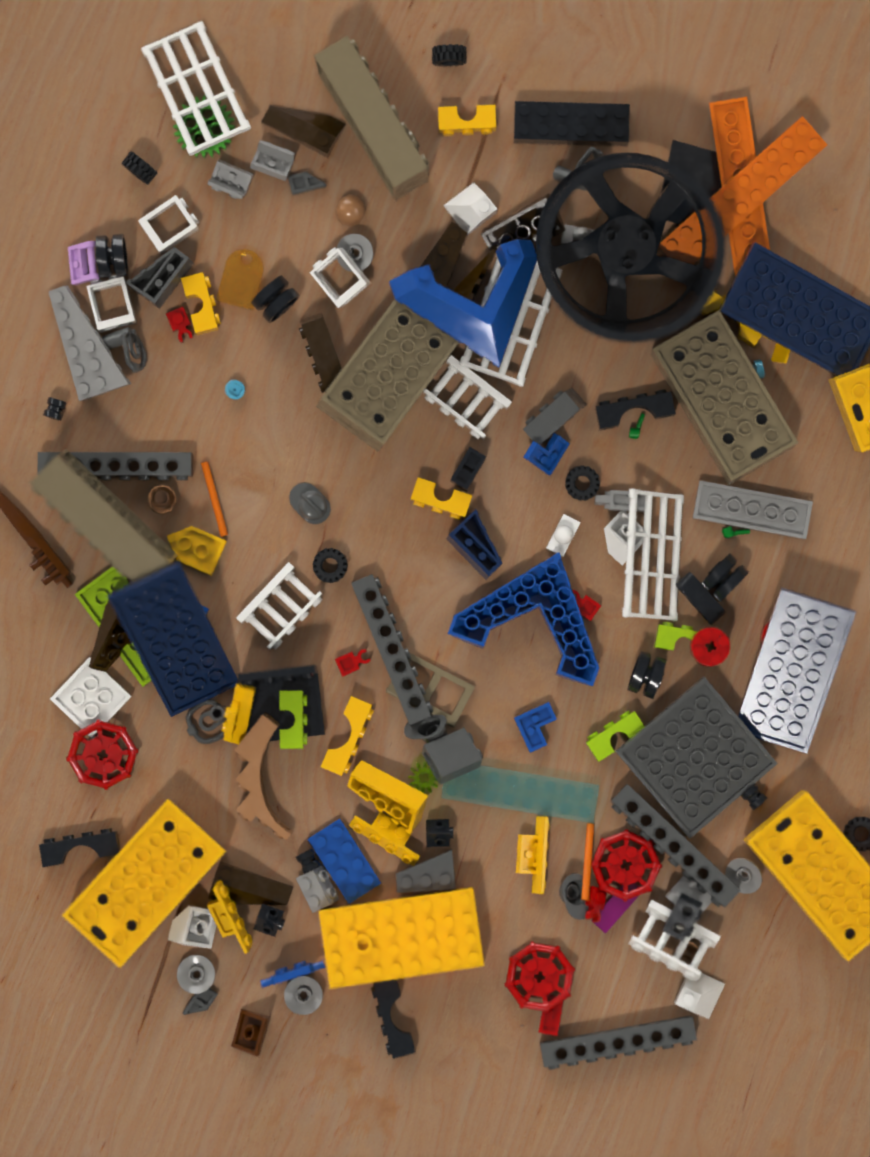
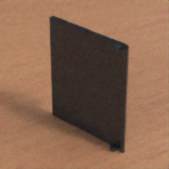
M672 140L668 163L689 174L703 187L710 197L722 188L717 152ZM666 178L663 180L661 193L669 183V180ZM688 199L683 200L667 221L680 225L695 212L691 202Z

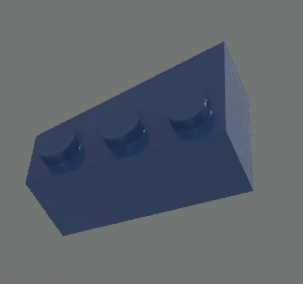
M475 509L446 539L487 580L503 563Z

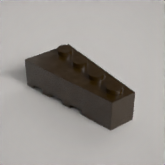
M451 222L420 266L429 265L435 282L445 288L448 287L467 239V232Z
M320 313L301 320L302 327L299 330L302 339H307L308 346L305 347L308 356H313L315 363L312 364L315 375H320L321 382H318L321 392L324 393L341 372L342 368L324 317Z

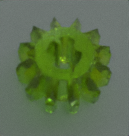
M427 762L423 763L424 768L422 769L420 764L416 763L418 771L414 768L410 769L411 772L415 773V776L408 775L409 779H415V781L410 782L409 786L417 784L415 789L418 790L419 787H422L421 792L425 793V788L427 787L428 792L432 793L430 785L434 788L438 787L437 784L433 783V780L437 781L433 776L434 774L431 772L430 767L426 769ZM427 773L429 775L427 778H430L429 782L424 781L421 783L419 775Z

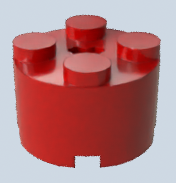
M708 627L699 630L693 635L689 648L693 659L698 664L707 667L716 666L728 657L730 641L727 635L720 629ZM710 642H712L714 650H710L708 652V648L705 647V644H710Z

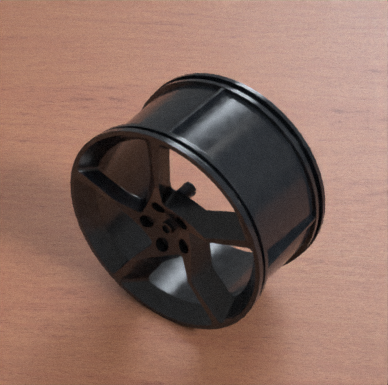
M626 152L600 156L580 165L564 177L554 188L539 218L536 232V255L542 278L560 309L573 322L586 331L609 340L644 342L661 338L679 330L695 318L707 305L718 286L723 271L725 236L719 213L712 199L703 187L689 174L668 162L650 155ZM618 168H638L661 175L668 179L669 183L651 207L647 217L643 218L617 200L603 177L605 171ZM579 185H583L609 219L582 240L553 246L551 244V236L556 216L568 196ZM685 199L691 202L699 219L702 232V254L698 265L657 254L667 219ZM593 253L597 254L608 284L606 314L603 316L598 315L573 299L558 278L556 273L558 267L584 259ZM660 274L687 286L686 291L681 297L666 309L640 319L630 320L627 318L626 276Z

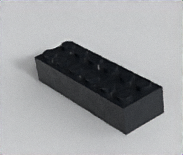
M515 101L514 143L628 146L630 104Z

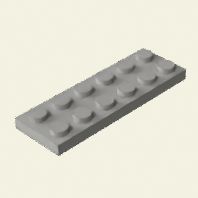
M699 481L692 519L806 540L813 501Z

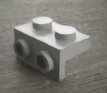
M260 140L250 168L286 181L294 163L295 153Z
M219 159L207 184L212 186L211 188L215 191L229 193V196L234 199H243L248 192L254 174Z
M322 865L296 878L312 913L339 900L337 891Z

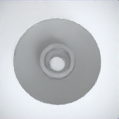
M349 234L340 240L337 248L343 247L361 271L371 264L374 251L371 242L365 236ZM355 249L359 250L358 256L354 255ZM341 256L337 258L339 264L345 270L353 272Z
M737 858L727 865L725 876L741 890L740 893L750 894L759 889L762 884V873L754 862L745 858Z
M192 955L185 958L178 966L177 980L186 992L200 994L212 986L215 980V969L211 961L206 957ZM196 971L200 972L199 978L194 977Z
M299 976L292 979L284 991V1000L287 1007L299 1015H308L316 1011L323 998L322 988L319 983L308 976ZM302 991L307 993L306 998H301L300 993Z

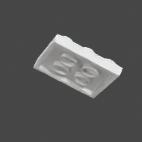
M91 657L50 698L81 729L96 722L97 719L108 723L132 697L107 672L91 669L89 667ZM97 730L88 734V736L93 738L97 734Z

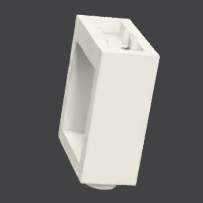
M176 195L138 220L161 255L199 230L196 225L199 221L193 213L189 215L186 210L188 205L183 198L178 199ZM176 204L190 226L165 243H162L149 224V221Z
M334 247L326 254L328 257L325 260H319L312 266L314 269L310 274L334 304L341 308L371 284V282L343 247L337 249ZM339 256H341L359 279L341 296L321 273Z
M114 275L109 277L107 281L95 280L90 282L91 285L86 286L99 332L137 323L124 276ZM121 285L129 314L102 321L94 292Z

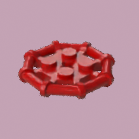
M97 719L96 722L73 733L74 737L69 754L66 756V761L70 763L79 779V783H86L108 790L109 787L132 776V768L139 749L134 745L125 726L121 727ZM102 729L116 734L114 737L102 734ZM97 730L98 735H96L94 738L87 739L85 737L86 735ZM122 737L127 748L122 749L118 744L117 740ZM80 742L84 743L83 753L77 754ZM106 750L105 754L108 756L100 759L97 752ZM122 755H128L125 767L120 765ZM83 759L87 767L84 772L77 762L78 760ZM115 769L121 772L110 779L107 777V774L112 773ZM91 772L102 774L103 780L90 777L89 775Z
M625 829L623 832L599 840L600 844L592 860L591 867L601 892L604 891L622 899L623 902H627L629 899L653 891L652 887L660 869H662V864H660L651 839L647 841L642 836L630 832L629 829ZM624 840L623 846L616 849L611 847V844ZM629 840L643 846L638 850L628 845ZM605 849L610 852L606 863L600 862ZM646 850L652 863L646 864L642 853ZM624 860L631 863V866H629L630 870L628 871L625 868L621 869ZM606 867L610 877L608 880L605 881L600 868ZM645 869H652L647 882L642 879ZM614 881L623 885V891L610 886V884ZM637 882L640 883L641 887L628 891L629 885Z
M532 941L514 956L509 957L507 978L504 986L508 988L515 998L519 1008L550 1013V1010L571 997L573 975L576 970L563 954L560 946L538 944ZM537 951L551 953L549 959L538 957ZM532 953L533 958L525 964L520 962L521 959ZM556 957L560 961L564 969H557V967L553 963V960ZM516 966L522 968L520 980H514ZM539 972H542V975L545 976V980H541V983H538L535 975H538ZM566 974L564 988L559 987L560 975ZM520 984L527 992L524 998L516 988ZM557 990L560 994L548 1002L547 996ZM531 996L541 997L543 1003L532 1002L529 1000Z

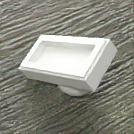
M565 224L566 230L563 231L561 244L582 240L594 230Z
M563 514L546 549L554 553L559 552L560 556L563 557L581 522Z

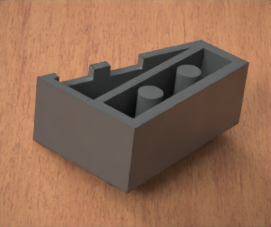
M174 247L155 260V263L146 269L144 268L137 276L127 280L125 283L160 309L181 282V278L187 274L194 263L189 257Z
M573 388L564 393L562 390L553 397L554 402L550 405L546 403L539 409L541 413L537 417L533 415L525 422L527 426L523 430L534 442L539 445L543 444L568 420L572 419L578 411L587 406Z
M452 850L397 872V893L455 889Z

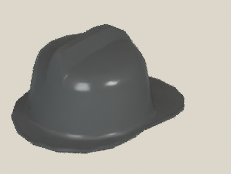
M300 483L293 487L289 500L294 510L308 523L320 524L324 522L330 515L331 510L330 503L326 497L309 483Z
M433 715L431 718L411 726L408 722L404 728V734L410 739H422L426 743H430L448 735L445 727L447 719L443 715Z
M574 873L563 880L559 888V896L565 903L568 913L573 918L581 920L585 919V913L589 906L585 905L586 901L581 900L583 876Z

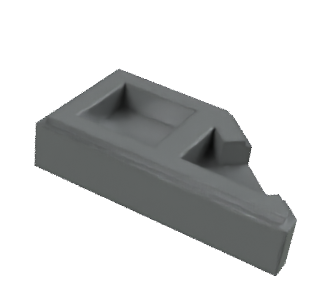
M308 172L288 176L292 195L327 187L325 182L320 181Z
M209 988L203 993L195 994L182 1014L187 1015L208 1010L218 993Z

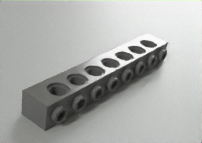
M38 452L37 475L60 452ZM70 452L93 475L100 477V480H111V477H119V480H131V477H138V480H150V477H157V480H169V477H176V480L184 481L188 480V477H193V454L191 452ZM94 462L101 463L99 471H92L91 466ZM113 462L120 463L118 471H111L110 466ZM132 462L139 463V469L135 472L130 471V464ZM151 462H157L159 465L158 469L154 472L149 470ZM170 462L178 464L176 471L171 472L168 470Z
M373 574L352 582V587L410 726L431 718L430 713L434 711L430 702H425L423 695L426 692L422 683L418 685L415 677L419 675L415 666L411 667L408 660L411 659L408 649H403L401 642L404 639L400 630H395L393 624L397 622L393 613H388L386 606H389L386 596H381L379 589L382 586L378 577L374 578ZM373 591L377 594L374 601L366 599L368 592ZM376 609L384 611V616L381 619L373 617V612ZM387 626L391 629V634L384 637L380 634V631L383 627ZM391 644L399 647L398 652L394 655L388 653V647ZM398 662L406 664V669L403 672L395 670V665ZM411 680L413 682L412 689L405 690L402 687L403 682ZM414 697L421 700V704L417 708L410 706V700Z
M628 784L610 801L613 804L611 806L612 809L619 815L623 813L627 817L626 822L633 828L637 826L641 830L639 834L647 841L651 839L655 843L653 847L659 853H666L670 857L668 861L674 867L679 866L683 869L682 874L689 881L694 879L698 883L696 887L703 894L706 892L712 896L710 900L718 908L720 906L726 907L741 891ZM629 802H633L637 806L634 813L628 812L626 808ZM643 815L650 817L651 823L649 826L641 824V817ZM658 828L665 832V836L661 840L655 837V831ZM671 842H676L679 845V850L676 853L671 852L669 849ZM686 855H690L693 858V863L690 866H686L683 862V858ZM700 868H704L707 871L705 879H700L697 875ZM715 881L721 884V890L718 893L712 890V884Z
M689 1015L540 1042L543 1065L548 1067V1070L560 1068V1064L567 1063V1066L578 1065V1061L586 1060V1063L598 1061L599 1057L613 1059L617 1058L616 1054L624 1053V1056L635 1055L638 1050H643L646 1053L655 1051V1047L662 1046L663 1049L673 1048L674 1044L681 1043L682 1046L691 1045L694 1040H697L693 1017ZM673 1028L680 1029L679 1037H671L670 1032ZM653 1032H661L662 1037L659 1041L651 1039ZM635 1035H641L643 1038L642 1042L638 1045L632 1043V1038ZM616 1038H621L624 1044L620 1048H615L613 1041ZM601 1041L605 1044V1047L602 1051L598 1052L594 1049V1045L596 1042ZM578 1045H583L586 1051L584 1054L578 1055L575 1053V1048ZM563 1048L567 1051L564 1058L556 1056L558 1049Z

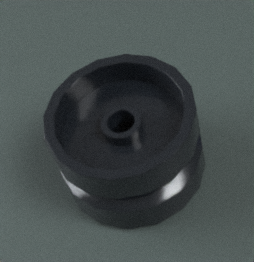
M114 234L111 239V247L109 238L106 235L96 236L95 254L100 278L111 276L112 265L117 276H127L128 260L124 234Z
M282 275L265 286L251 302L258 311L265 309L263 317L268 323L274 322L286 313L300 297L294 288L287 289L289 283Z
M730 553L722 561H719L708 572L709 575L701 582L707 590L712 589L717 583L719 584L713 593V596L719 602L749 573L743 565L738 566L733 572L731 571L737 563V559Z
M640 651L627 690L638 693L644 683L643 696L653 699L662 682L667 660L656 657L650 667L651 654Z

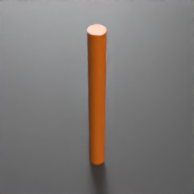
M208 461L203 462L201 466L221 537L228 535L210 466Z
M587 823L581 895V900L589 901L594 824Z

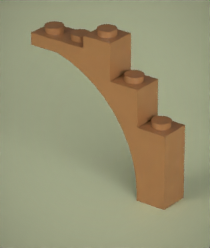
M265 712L234 750L241 760L249 762L236 779L237 785L242 790L250 792L237 808V811L239 812L238 815L245 821L249 820L252 822L255 817H258V821L263 826H269L273 829V833L278 838L287 840L293 830L279 820L272 810L263 784L262 771L265 751L273 733L280 725L279 722Z

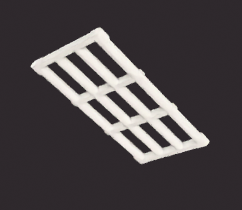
M203 21L142 47L141 50L144 57H147L157 79L158 88H161L171 110L172 119L176 121L185 141L189 156L251 129V125L246 120L236 99L235 90L231 88L220 64L221 60L216 55L208 38ZM195 31L198 32L210 58L200 64L187 37L188 34ZM179 38L192 64L191 68L183 72L169 44ZM163 46L175 73L174 76L164 79L152 52ZM212 65L224 89V92L215 96L203 72V69ZM196 73L207 97L206 100L196 103L185 77ZM176 81L179 82L190 106L181 111L178 110L168 87L169 84ZM227 97L240 124V127L231 131L217 103ZM209 105L223 132L222 135L212 138L200 112V109ZM193 113L206 141L198 146L194 145L182 118Z
M498 257L488 285L484 289L485 294L481 303L482 307H484L501 271ZM538 261L533 270L499 371L495 372L487 369L490 360L484 356L480 366L470 363L473 351L468 346L465 349L464 355L461 356L459 365L520 387L524 386L525 375L534 349L537 348V340L546 313L549 312L548 307L552 298L547 288L541 305L530 302L540 274ZM557 268L556 273L560 279L562 270ZM528 307L539 310L530 340L518 337ZM516 342L527 345L517 378L515 379L507 376L506 372Z
M629 489L627 559L624 573L626 574L622 617L678 621V588L675 584L680 579L679 561L684 495ZM638 495H645L643 533L636 532ZM653 497H660L658 534H651ZM668 498L675 499L673 536L666 535ZM635 536L643 537L641 571H634ZM651 538L658 539L656 573L649 572ZM666 540H673L671 574H664ZM633 575L641 576L639 613H631ZM648 577H656L654 615L647 614ZM664 578L671 579L669 616L662 615Z

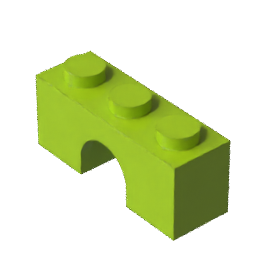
M663 622L662 625L659 624L657 626L654 648L674 651L675 643L679 638L684 637L691 641L693 635L698 631H694L692 626L682 625L681 628L674 627V623ZM710 642V644H705V647L708 648V652L710 650H713L714 648L712 646V642Z
M279 691L280 710H288L295 716V723L290 729L280 730V749H304V745H307L308 742L307 733H304V725H307V714H304V706H307V695H304V691Z
M629 710L619 716L621 720L616 723L611 721L603 726L604 731L599 734L595 731L587 737L588 741L585 743L598 762L615 752L610 744V739L614 733L622 732L630 739L644 727L635 711L632 713Z

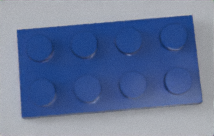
M341 819L336 820L308 838L311 846L348 904L381 884V881Z

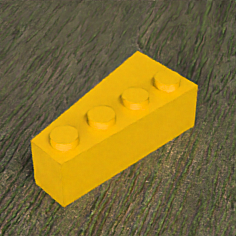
M361 760L350 774L347 785L348 788L365 801H372L378 811L381 813L385 811L393 817L391 820L394 823H400L406 827L405 831L410 835L422 819L428 795L375 768L371 764Z

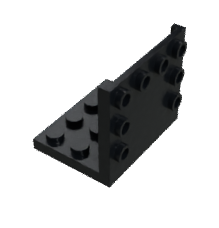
M316 665L237 674L238 682L241 685L255 688L247 734L266 712L280 723L270 741L280 740V730L290 729L295 723V716L288 710H280L279 691H304V695H307V706H304V714H307V725H304V733H307V737L325 735Z

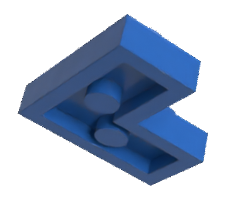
M554 433L545 448L533 441L523 458L545 474L551 476L570 443Z
M549 702L514 718L530 753L547 745L540 727L557 720Z

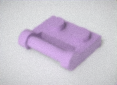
M86 241L68 247L72 285L100 279L99 273H97L95 258L96 241Z

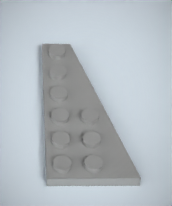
M62 286L48 291L79 401L130 385V380L125 377L122 368L115 362L111 351L98 331L91 325L89 317L80 308V304L70 288Z

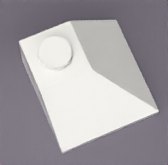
M472 183L444 205L459 227L467 232V235L497 213L495 205L475 183Z
M620 511L604 528L608 553L621 565L627 559L629 514L626 511ZM636 521V532L643 533V527ZM635 536L636 551L643 544V537Z
M188 906L172 921L168 940L182 945L211 949L217 925L209 909Z
M701 973L698 981L689 980L685 977L674 1003L709 1019L725 984Z

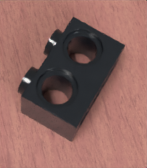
M469 447L450 482L467 491L486 460V456Z
M681 893L662 931L681 941H684L686 936L690 938L695 928L691 925L694 919L699 920L703 912L700 909L702 903ZM685 906L691 907L692 910H693V912H692V913H687V912H685L684 907H685ZM682 923L685 929L680 930L675 924Z

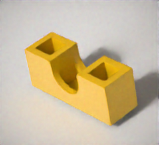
M476 105V116L470 121H464L458 116L457 106L438 107L439 133H443V136H453L454 133L461 132L462 135H473V132H481V134L485 135L492 134V131H496L495 105Z
M201 272L182 277L181 281L186 298L197 297L203 301L201 311L191 314L196 335L219 330L218 325L221 324L219 314L214 313L213 306H216L214 295L209 294L208 288L211 287L209 276L205 277L204 273Z
M417 478L411 496V501H414L413 505L424 508L425 505L432 507L431 511L442 514L443 511L450 513L449 517L461 520V517H466L472 495L454 489L449 500L440 501L434 496L436 483Z

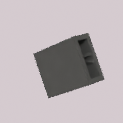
M465 728L425 744L422 750V755L439 785L480 768L483 759L480 749H476L472 735L467 733Z

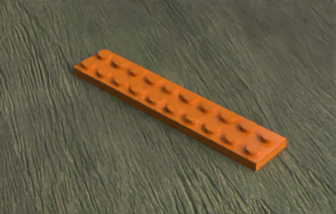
M747 97L709 103L722 187L756 157ZM763 203L729 232L735 277L753 243L756 242L770 250Z
M803 116L710 197L719 213L724 236L732 231L828 145ZM693 212L659 243V247L668 257L694 264L701 258L702 232L696 212Z

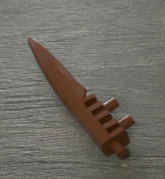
M0 491V509L28 546L34 549L31 553L36 560L29 566L34 571L42 565L48 573L47 576L41 579L45 586L54 581L56 585L62 582L67 589L71 587L73 583L68 578L71 574L69 568L30 520Z

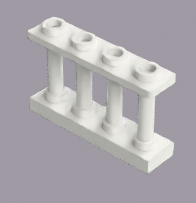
M451 355L447 360L449 365L447 372L431 392L425 388L423 391L425 394L424 398L432 405L434 402L440 406L439 410L446 416L451 414L455 417L454 422L459 426L469 428L471 430L469 433L473 437L484 440L486 437L482 432L499 409L502 410L504 407L507 410L512 401L469 368L459 365L460 361ZM460 373L464 376V381L445 404L437 396L452 376ZM474 384L479 388V393L460 415L452 407L466 389ZM490 396L494 400L493 406L475 427L467 419L484 397Z
M289 562L236 617L242 624L246 622L254 626L270 642L267 646L269 650L272 648L276 650L283 642L281 638L285 634L289 636L296 629V626H294L298 620L302 622L310 614L308 610L312 606L316 607L323 600L321 598L323 594L320 591L315 595L294 575L293 570L295 567ZM284 580H289L310 600L303 609L281 590L280 584ZM271 593L273 595L276 594L297 614L290 623L268 604L267 598ZM258 607L265 610L284 628L276 637L254 617L255 614L253 612Z
M651 900L646 910L649 918L639 937L632 936L629 945L637 952L648 954L650 959L656 962H663L670 970H678L687 979L698 981L702 972L697 970L708 947L714 948L720 936L693 922L691 926L695 928L690 938L686 936L684 941H680L672 957L662 951L670 937L669 934L663 932L656 947L645 942L656 920L660 919L666 923L672 910ZM682 923L675 924L678 929H685ZM694 937L700 941L701 945L689 966L680 961V958L690 939Z

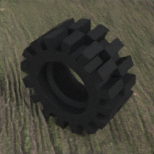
M444 44L432 48V64L435 66L453 67L467 63L466 46Z
M132 151L121 163L146 185H149L157 175V171Z
M584 465L572 469L565 480L567 493L578 501H586L593 498L600 486L599 475L596 471ZM579 476H585L589 479L590 486L587 490L581 491L575 486V480Z
M325 548L314 557V573L323 582H338L347 572V560L339 550ZM328 558H333L338 563V567L333 573H327L323 569V562Z
M855 817L849 820L848 824L844 827L843 835L857 851L865 852L870 850V819L867 817ZM861 826L867 828L869 832L867 840L863 842L856 840L854 836L855 830Z

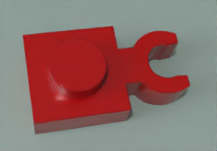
M184 307L166 313L172 331L179 330L178 339L181 343L184 342L182 339L183 334H188L190 339H193V334L186 328L191 324Z
M572 590L576 595V602L581 616L591 621L601 605L587 595L583 599L580 598V594L576 590Z
M366 649L360 650L357 656L350 652L335 659L342 677L359 670V663L367 664L371 661L370 658L367 660L361 658V655L367 652Z
M590 886L589 901L585 902V905L589 906L585 913V919H592L593 923L600 922L601 920L600 911L604 910L607 894L604 891L601 892L595 886Z

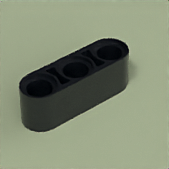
M690 571L675 584L710 625H713L726 613L722 606Z

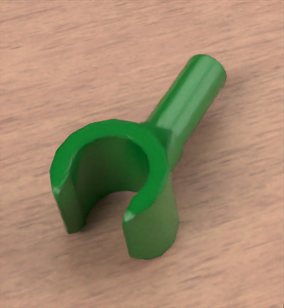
M641 413L636 428L630 427L629 438H639L645 414Z
M732 526L722 529V533L725 538H731L737 535L750 534V529L733 531Z

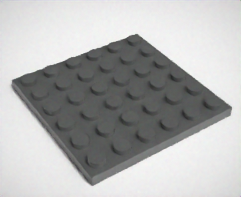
M704 676L615 751L689 838H692L778 764Z

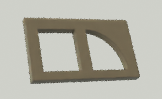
M409 653L411 659L408 660L409 664L412 660L435 672L425 691L426 694L423 695L425 702L430 700L442 676L466 688L452 715L431 705L434 711L430 713L431 716H445L447 719L446 724L454 728L475 687ZM401 662L397 672H403L406 669V664ZM405 680L402 684L405 690H410L408 680ZM391 681L386 689V693L398 698ZM417 697L410 700V705L415 708L421 704V700Z

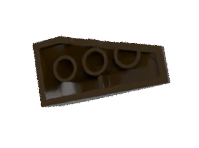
M272 105L269 106L261 123L327 158L346 126L343 122L329 115Z
M548 193L481 233L490 251L492 249L497 250L500 244L517 239L536 242L539 218L550 194ZM560 212L556 216L551 238L566 230Z
M492 249L453 292L473 302L496 254V250Z
M110 600L104 609L89 664L91 669L106 672L121 655L120 651L127 643L131 644V640Z
M219 862L208 898L212 900L217 899L213 888L218 880H222L223 884L228 888L231 901L236 905H262V903L265 905H287L294 886L224 862Z

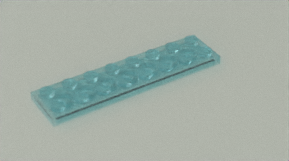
M480 766V768L443 783L441 798L593 823L599 785Z

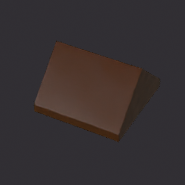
M241 1009L231 1046L259 1057L270 1016Z

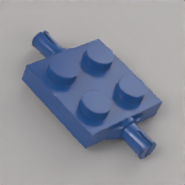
M304 960L293 965L294 968L288 969L287 966L279 968L270 978L260 980L261 986L264 988L311 972L314 973V971L325 968L324 961L306 964Z

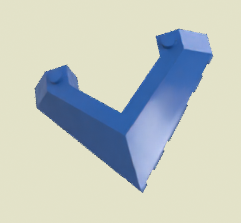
M517 239L500 244L496 254L502 270L484 307L437 284L429 265L412 269L389 281L396 301L405 304L414 313L423 319L426 318L435 324L437 328L461 344L464 343L470 350L481 357L484 356L499 368L535 268L537 255L531 240Z
M559 552L454 615L448 631L449 635L483 649L490 630L539 608L562 657L555 675L593 687L599 671L598 662L596 661Z

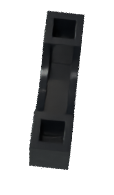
M666 389L655 391V395L650 396L647 393L638 394L635 399L630 400L629 397L617 399L618 402L610 403V400L599 402V406L595 407L599 431L618 427L622 415L633 408L647 410L653 415L655 420L675 416L676 414L672 393L666 392Z
M112 828L100 830L101 834L93 835L92 831L81 833L82 837L74 838V835L62 836L63 840L55 841V838L44 839V843L39 844L42 867L64 864L68 852L80 845L92 848L100 858L117 855L120 852L117 831L112 832Z
M397 979L374 982V987H371L373 998L378 999L379 1005L376 1006L378 1017L383 1019L384 1024L381 1025L383 1036L388 1038L389 1043L385 1044L388 1055L392 1054L393 1059L414 1054L416 1051L411 1032L402 1031L397 1028L390 1015L393 1003L401 997Z

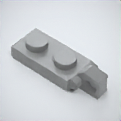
M610 490L605 491V495H595L594 505H604V509L613 511H629V491ZM638 495L637 512H644L645 495Z

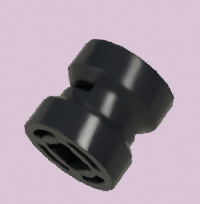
M48 397L47 404L49 406L44 410L43 416L62 421V410L66 408L67 402Z
M756 784L752 785L741 795L744 800L749 802L752 810H755L767 799L764 793H760L759 787Z
M313 849L296 856L297 861L302 865L301 869L304 874L321 866L314 857Z

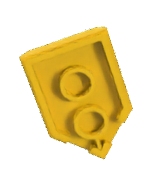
M194 526L167 535L172 550L177 554L176 561L210 576L213 575L225 548L226 540Z

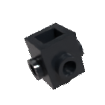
M449 819L426 820L427 847L450 846V839L453 838V827H449Z
M262 903L253 929L275 937L278 930L282 931L285 922L282 919L284 911Z

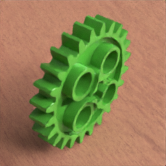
M195 97L196 103L202 102L199 101L198 97ZM182 104L183 109L188 108L186 105ZM225 104L220 107V110L229 129L233 130L235 126L230 124L234 122V118H228L232 113L231 111L225 112L227 109ZM210 105L200 109L202 116L207 110L213 112ZM193 113L182 117L185 125L189 120L196 121ZM214 113L211 118H204L212 138L223 134V132L219 135L212 133L215 127H220L218 122L212 123L216 119ZM196 121V125L193 128L187 127L189 134L196 132L191 138L194 145L198 146L200 144L196 143V139L203 135ZM177 124L173 125L174 129L179 130ZM179 130L174 135L175 137H180L177 143H184L181 148L185 150L186 144ZM230 139L222 141L196 153L195 157L197 158L202 153L203 159H205L206 154L209 153L211 158H213V152L215 151L220 155L219 149L227 150L225 143L231 144Z

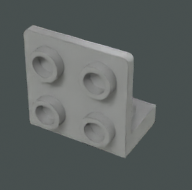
M684 875L665 895L675 905L681 893H684L701 902L700 909L703 911L712 903L710 900L712 896L707 892L703 894L696 887L698 883L694 879L689 881ZM685 906V907H684L685 912H687V913H692V912H693V910H692L691 907H689V906Z

